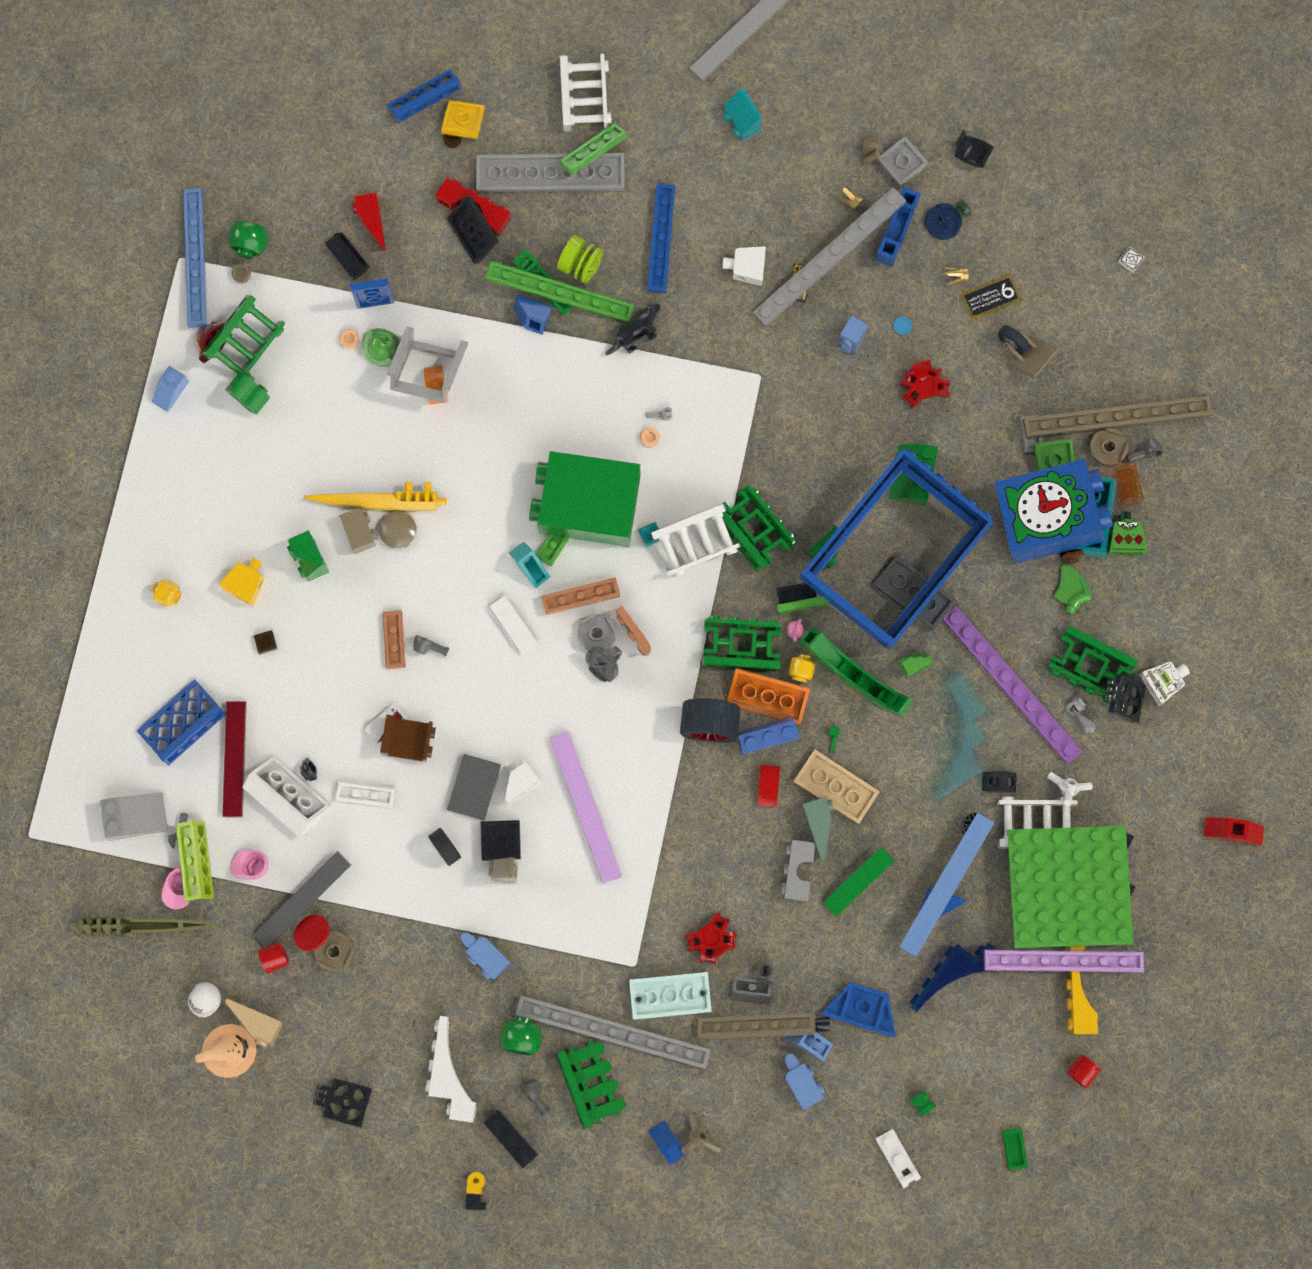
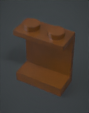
M386 714L380 755L427 762V758L432 756L433 746H430V740L435 738L436 727H433V722L431 721L429 723L411 721Z

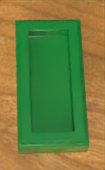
M1022 1128L1002 1130L1008 1171L1028 1168Z

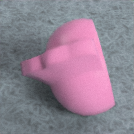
M802 619L792 621L786 627V633L793 639V642H796L797 638L803 634Z

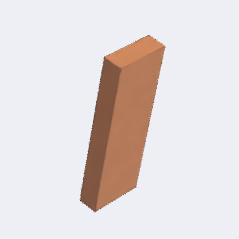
M402 610L383 612L386 669L406 668Z

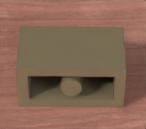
M360 507L339 515L354 554L376 546L374 540H377L374 529H369L368 523L371 521L367 511L363 513Z

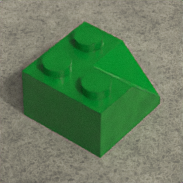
M309 530L288 539L290 545L287 546V549L293 560H298L300 567L297 569L302 578L305 577L309 582L329 573Z

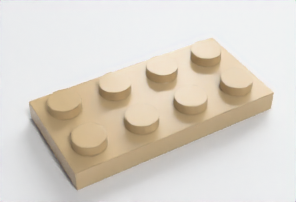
M815 749L793 781L817 798L827 796L828 800H832L836 811L858 825L880 792Z

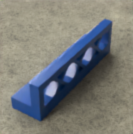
M448 70L388 103L387 107L396 122L400 123L460 90L461 84L457 76H454L452 71ZM447 76H450V80L441 84L442 79L446 78ZM429 86L435 87L434 89L426 92V88H428ZM413 95H418V96H419V97L415 98L414 100L410 101V97H411V96H413ZM397 104H403V106L397 108L396 110L393 109V106Z

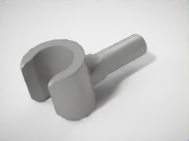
M666 407L662 412L646 413V418L662 417L663 420L668 421L672 416H666L665 412H671L672 408Z

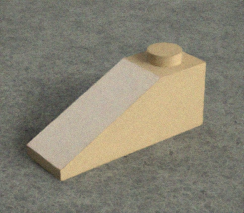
M226 999L227 1007L253 1039L256 1040L255 1043L265 1048L267 1045L273 1047L282 1027L281 1021Z

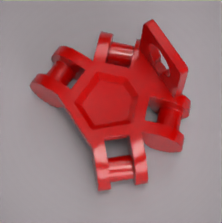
M930 359L913 364L911 370L905 372V379L900 382V386L910 389L902 399L910 403L911 409H914L923 399L935 395L938 397H950V392L948 391L950 381L938 379L942 369L939 368L937 370L933 368L932 364H930ZM915 391L919 395L917 399L912 396Z
M717 912L712 921L694 934L685 936V941L687 940L689 944L688 952L702 949L700 963L709 961L712 964H716V960L730 949H736L734 941L738 934L725 931L730 919L721 917L720 913ZM718 923L719 925H721V929L715 926L714 924ZM723 936H727L726 943H723ZM699 937L700 940L699 945L696 944L695 938ZM711 949L713 954L705 953V950Z

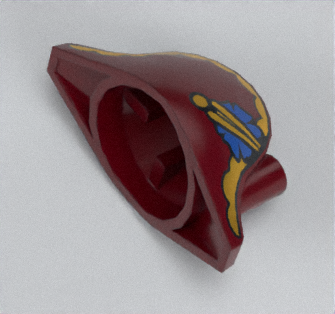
M212 321L197 332L195 344L199 350V360L203 364L210 359H206L201 353L226 321L221 323ZM223 343V344L221 345V347H220L221 350H222L223 347L225 346V343Z

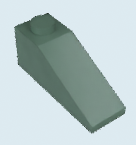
M827 796L803 804L821 860H824L827 856L832 811L834 810L833 802L831 799L828 800Z

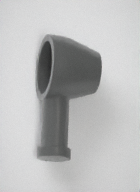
M1151 438L1144 442V450L1132 454L1129 453L1127 458L1129 463H1132V461L1142 458H1152L1149 454L1156 451L1155 457H1159L1164 451L1155 438Z
M416 635L414 638L413 650L425 655L431 649L446 657L449 651V647L441 646L422 636Z
M536 1079L520 1086L524 1094L525 1092L528 1093V1099L534 1103L542 1116L550 1111L538 1097L543 1088Z

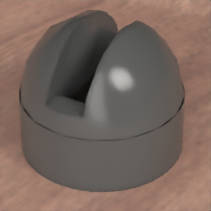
M762 963L758 966L757 974L760 978L769 979L772 977L774 971L771 965ZM766 967H769L767 976L765 977L764 974L766 971Z

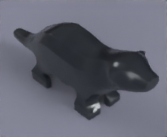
M647 305L638 317L623 323L617 333L615 343L605 354L610 355L616 352L622 345L631 354L637 350L636 346H632L636 340L641 339L645 335L650 341L656 338L657 333L655 332L656 329L653 326V322L660 310V305Z

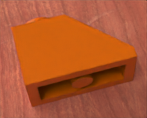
M442 365L424 368L425 386L427 388L442 391L445 381ZM428 399L430 405L441 403Z

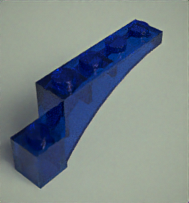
M990 943L981 944L975 951L977 956L974 957L960 945L956 944L954 947L950 945L944 953L946 958L943 963L939 961L932 971L935 974L931 979L928 977L921 985L923 988L919 995L915 993L909 1001L912 1004L910 1009L917 1013L936 992L957 979L987 971L996 973V970H984V950L998 949Z

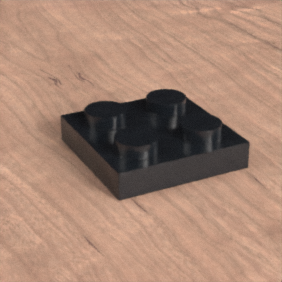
M520 820L481 821L482 861H494L495 859L503 858L521 860Z

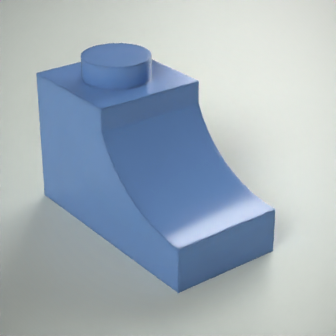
M815 1032V1035L785 1037L787 1041L821 1061H825L833 1046L830 1041Z

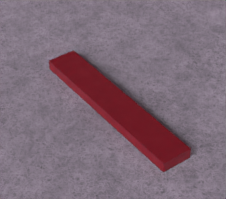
M226 701L222 817H243L244 789L242 787L244 785L246 701Z

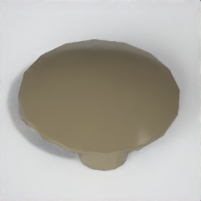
M394 511L388 513L380 522L379 535L381 540L392 548H406L413 541L417 527L414 519L409 514Z

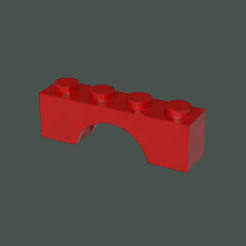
M446 178L435 195L436 202L450 210H454L466 196H472L494 234L500 237L511 220L509 210L503 206H496L487 197H480L471 188L466 189L459 181Z

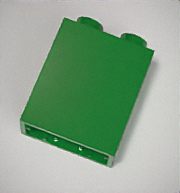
M549 451L548 463L538 462L535 484L544 485L542 499L532 498L529 521L538 522L539 534H551L559 537L566 536L570 539L630 547L641 477V464Z

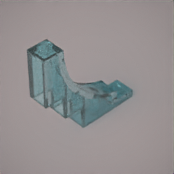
M962 671L958 674L954 672L946 678L947 682L944 684L955 706L958 720V739L953 758L947 770L940 778L945 787L940 785L932 791L934 795L931 796V799L935 804L984 770L972 750L986 740L974 720L986 713L988 707Z

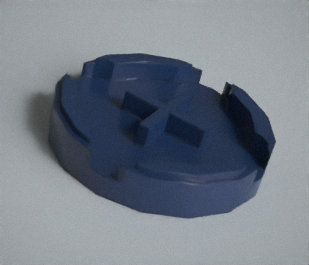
M938 204L928 211L925 218V226L928 233L934 238L948 240L959 233L962 227V216L954 206Z

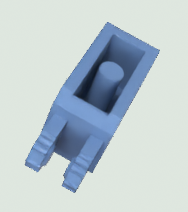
M465 932L461 935V941L468 948L466 951L469 954L467 959L474 966L478 963L483 968L481 973L488 980L491 977L496 980L511 964L485 937L476 940L470 933Z
M787 1054L784 1061L789 1072L786 1073L785 1080L802 1110H805L824 1099L822 1094L825 1091L821 1084H816L812 1078L815 1074L810 1065L806 1066L804 1063L800 1065L798 1059L795 1058L796 1056Z

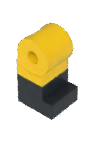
M473 1172L468 1177L465 1209L487 1210V1202H482V1188L486 1183L485 1176L482 1173Z

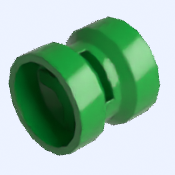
M926 1090L921 1091L919 1095L909 1100L912 1106H917V1113L920 1118L936 1107V1104L928 1098Z

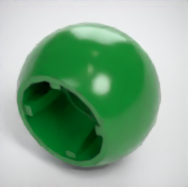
M237 221L229 230L228 243L230 248L236 251V255L252 259L253 256H260L264 253L269 243V235L267 229L263 226L248 221Z
M515 1017V1021H507L499 1033L500 1047L503 1051L510 1053L535 1055L542 1043V1034L539 1026L532 1024L533 1020L523 1017Z

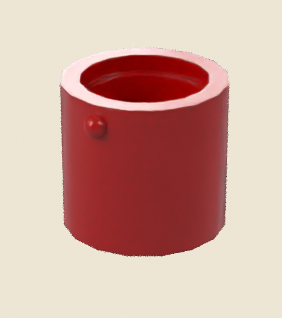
M280 941L258 950V956L266 974L290 965Z
M1080 1054L1066 1074L1080 1086L1087 1089L1101 1069L1089 1058Z

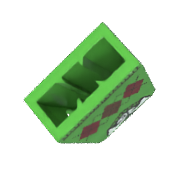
M1121 512V521L1114 522L1111 528L1108 555L1144 556L1147 552L1142 523L1132 522V512Z

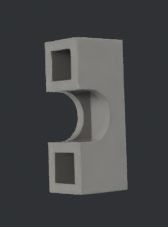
M792 840L791 845H787L786 856H790L789 864L785 863L783 875H787L786 883H782L781 895H784V900L808 902L811 882L801 880L797 876L796 869L803 863L813 864L816 843Z

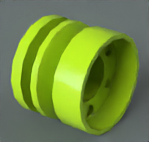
M573 235L563 249L557 264V270L567 275H570L575 270L574 279L579 280L581 278V282L587 284L601 264L604 249L598 247L595 250L596 246L594 244L585 249L587 240Z

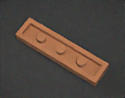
M615 577L542 595L541 597L545 613L550 615L620 597V592Z

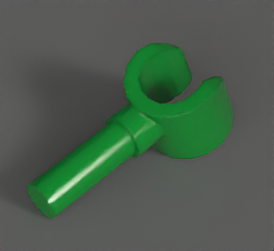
M834 725L831 726L828 735L833 736L829 753H834L836 741L840 734V729Z

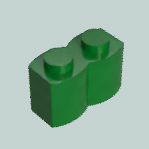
M238 372L225 390L248 411L257 415L270 399V396L267 394L268 390L260 384L257 386L253 382L255 379L247 372L245 374Z

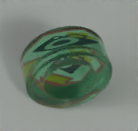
M962 199L955 203V207L965 218L972 214L971 209Z

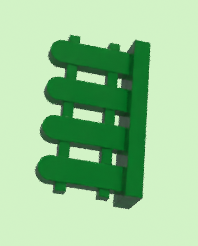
M592 1040L588 1041V1046L575 1051L573 1047L568 1049V1054L564 1050L555 1055L583 1130L592 1127L593 1121L596 1124L602 1123L601 1118L614 1114L615 1117L620 1116L619 1111L623 1110L626 1106L623 1099L615 1100L612 1092L618 1089V1082L616 1080L608 1081L605 1074L611 1070L610 1062H600L598 1055L604 1052V1045L600 1042L593 1043ZM593 1057L595 1065L581 1069L579 1062ZM571 1065L575 1066L577 1072L573 1073ZM600 1076L602 1084L589 1088L586 1081ZM580 1083H581V1085H582V1087H583V1090H584V1091H581V1092H580L579 1087H578V1084H580ZM607 1095L609 1102L596 1107L594 1099ZM587 1102L589 1103V1106H590V1109H591V1110H588V1111H587V1108H586V1106H585V1103H587Z

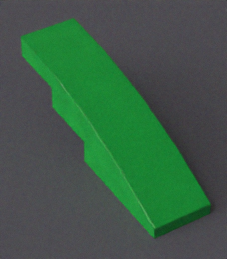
M880 847L823 904L837 917L895 860L883 847Z

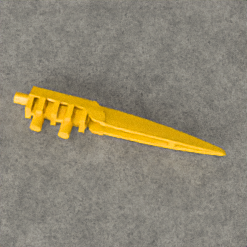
M405 482V491H396V495L394 493L304 495L305 499L315 502L374 510L436 511L437 505H447V498H438V491L432 492V482H424V492L413 491V482Z

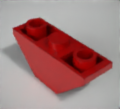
M1205 818L1203 837L1262 846L1264 826L1234 818Z

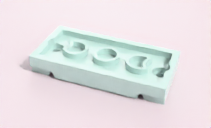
M708 972L629 980L633 1020L712 1012ZM701 990L706 992L704 996L700 995ZM640 997L641 1001L636 1002L635 998Z

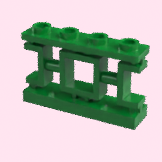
M748 484L737 495L742 500L733 508H730L726 502L722 503L726 508V511L722 512L724 515L722 518L731 541L734 545L740 543L739 551L756 572L759 573L771 564L772 559L768 555L771 551L779 546L786 553L794 547L796 541L794 535L783 526L782 520L772 513L769 504L763 502L759 497L758 491ZM749 501L756 508L750 514L743 508ZM736 512L743 518L737 524L730 517ZM754 517L765 529L764 532L755 538L745 527V524ZM773 530L780 537L774 543L767 537ZM759 541L766 547L761 553L754 547Z
M709 616V618L704 620V632L713 633L712 650H703L701 667L778 672L781 665L780 654H771L772 637L781 636L782 623H777V620L772 619L766 620V622H758L756 618H748L747 621H742L738 617L720 619V616ZM711 626L735 628L728 630V638H718V627ZM752 629L774 631H767L766 641L756 640L757 630ZM733 634L751 635L750 652L733 651ZM720 645L728 646L727 656L735 658L712 657L709 655L716 656L717 647ZM756 648L766 649L765 659H772L773 661L747 658L755 657Z
M1069 625L1060 642L1068 645L1062 660L1053 656L1046 669L1050 670L1049 673L1058 678L1062 676L1067 679L1066 682L1072 686L1079 685L1084 688V692L1090 695L1097 694L1101 696L1103 702L1110 704V702L1104 700V695L1110 696V694L1096 686L1101 677L1115 681L1116 674L1120 675L1122 673L1129 677L1136 667L1138 660ZM1074 641L1087 647L1081 656L1071 652L1075 644ZM1086 655L1103 663L1096 678L1079 669ZM1067 659L1077 663L1072 673L1061 668ZM1109 659L1120 664L1115 674L1106 670Z

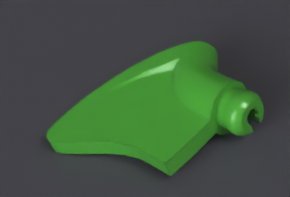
M1066 564L1062 565L1060 586L1054 598L1067 606L1065 608L1066 613L1069 612L1070 615H1073L1082 603L1091 601V592L1085 579L1076 570Z

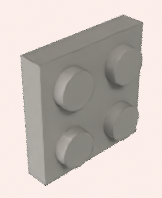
M906 136L881 154L880 158L876 160L900 188L929 166V162Z

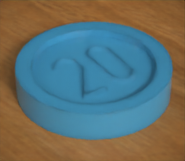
M899 317L894 321L893 328L897 334L906 335L912 329V322L907 317Z

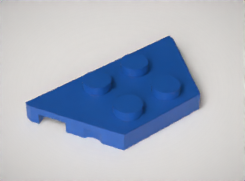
M850 982L822 1012V1015L893 1038L896 1036L889 994Z

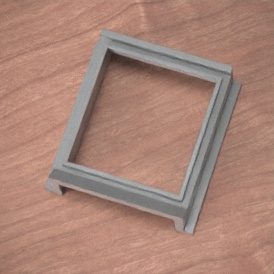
M406 327L387 371V375L390 376V390L445 403L448 391H450L467 349L468 342L461 340L457 351L414 341V328ZM412 348L453 358L443 383L442 391L399 381Z

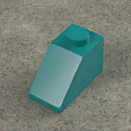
M522 542L509 552L516 565L535 588L550 578V575L534 551L525 542Z

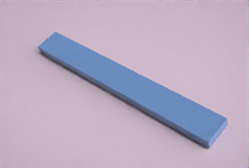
M202 188L183 189L188 328L207 325Z
M979 813L976 814L899 948L917 957L995 822Z

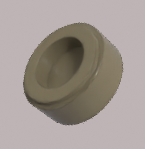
M237 264L232 269V277L237 283L243 284L250 280L251 271L247 265Z

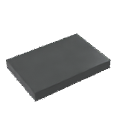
M464 754L447 810L485 821L501 764Z

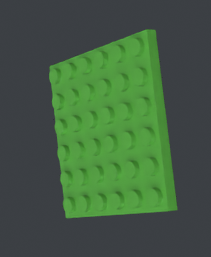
M1126 826L1007 830L1014 949L1134 944Z

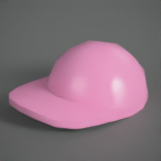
M241 850L234 856L230 871L237 878L259 879L267 872L269 861L261 851Z
M181 868L170 872L162 890V900L171 909H181L189 903L185 902Z

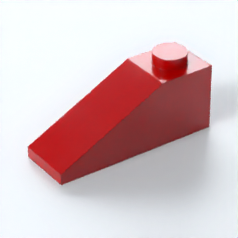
M377 193L354 196L355 203H352L354 214L358 215L359 220L381 250L386 251Z

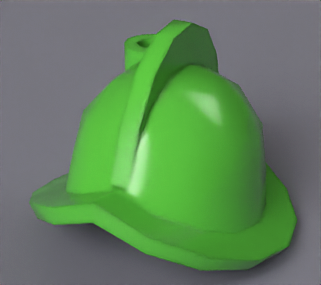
M371 329L364 338V355L373 365L379 367L388 366L393 360L400 341L394 333L386 329Z

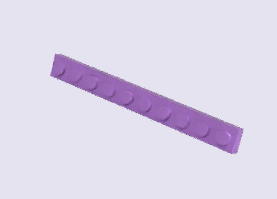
M957 606L950 610L943 619L945 624L1067 765L1078 757L1083 751Z

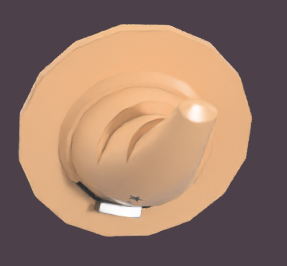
M235 1024L221 1025L212 1030L206 1037L202 1052L195 1055V1060L197 1063L204 1062L207 1069L216 1076L225 1078L236 1077L246 1072L253 1064L257 1053L256 1041L242 1026Z

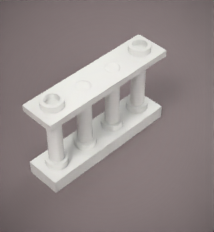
M600 54L601 63L572 64V62H568L567 56H560L564 132L571 131V125H575V123L604 122V130L611 123V112H607L605 72H609L608 60H604V54ZM601 70L602 80H569V74H572L574 71ZM602 87L603 97L575 99L570 97L569 91H573V89ZM603 105V114L574 116V114L570 113V108H574V106Z
M724 504L651 533L654 540L659 538V541H662L673 570L667 572L668 576L673 574L676 577L684 574V569L723 553L729 556L738 552L737 548L741 547L740 543L733 545L722 518L724 516L722 512L726 511ZM710 517L716 521L726 546L725 549L715 552L704 525L706 523L705 519ZM693 524L698 528L708 556L697 559L687 534V527ZM675 531L677 535L680 534L690 559V563L683 566L679 565L669 540V534Z
M1002 797V800L997 802V806H1004L1005 834L1003 839L998 840V849H1008L1007 830H1012V806H1023L1024 829H1032L1031 806H1043V828H1051V806H1062L1063 828H1071L1070 806L1064 805V797H1060V800H1014V797ZM1072 800L1070 806H1076L1078 804L1077 800Z

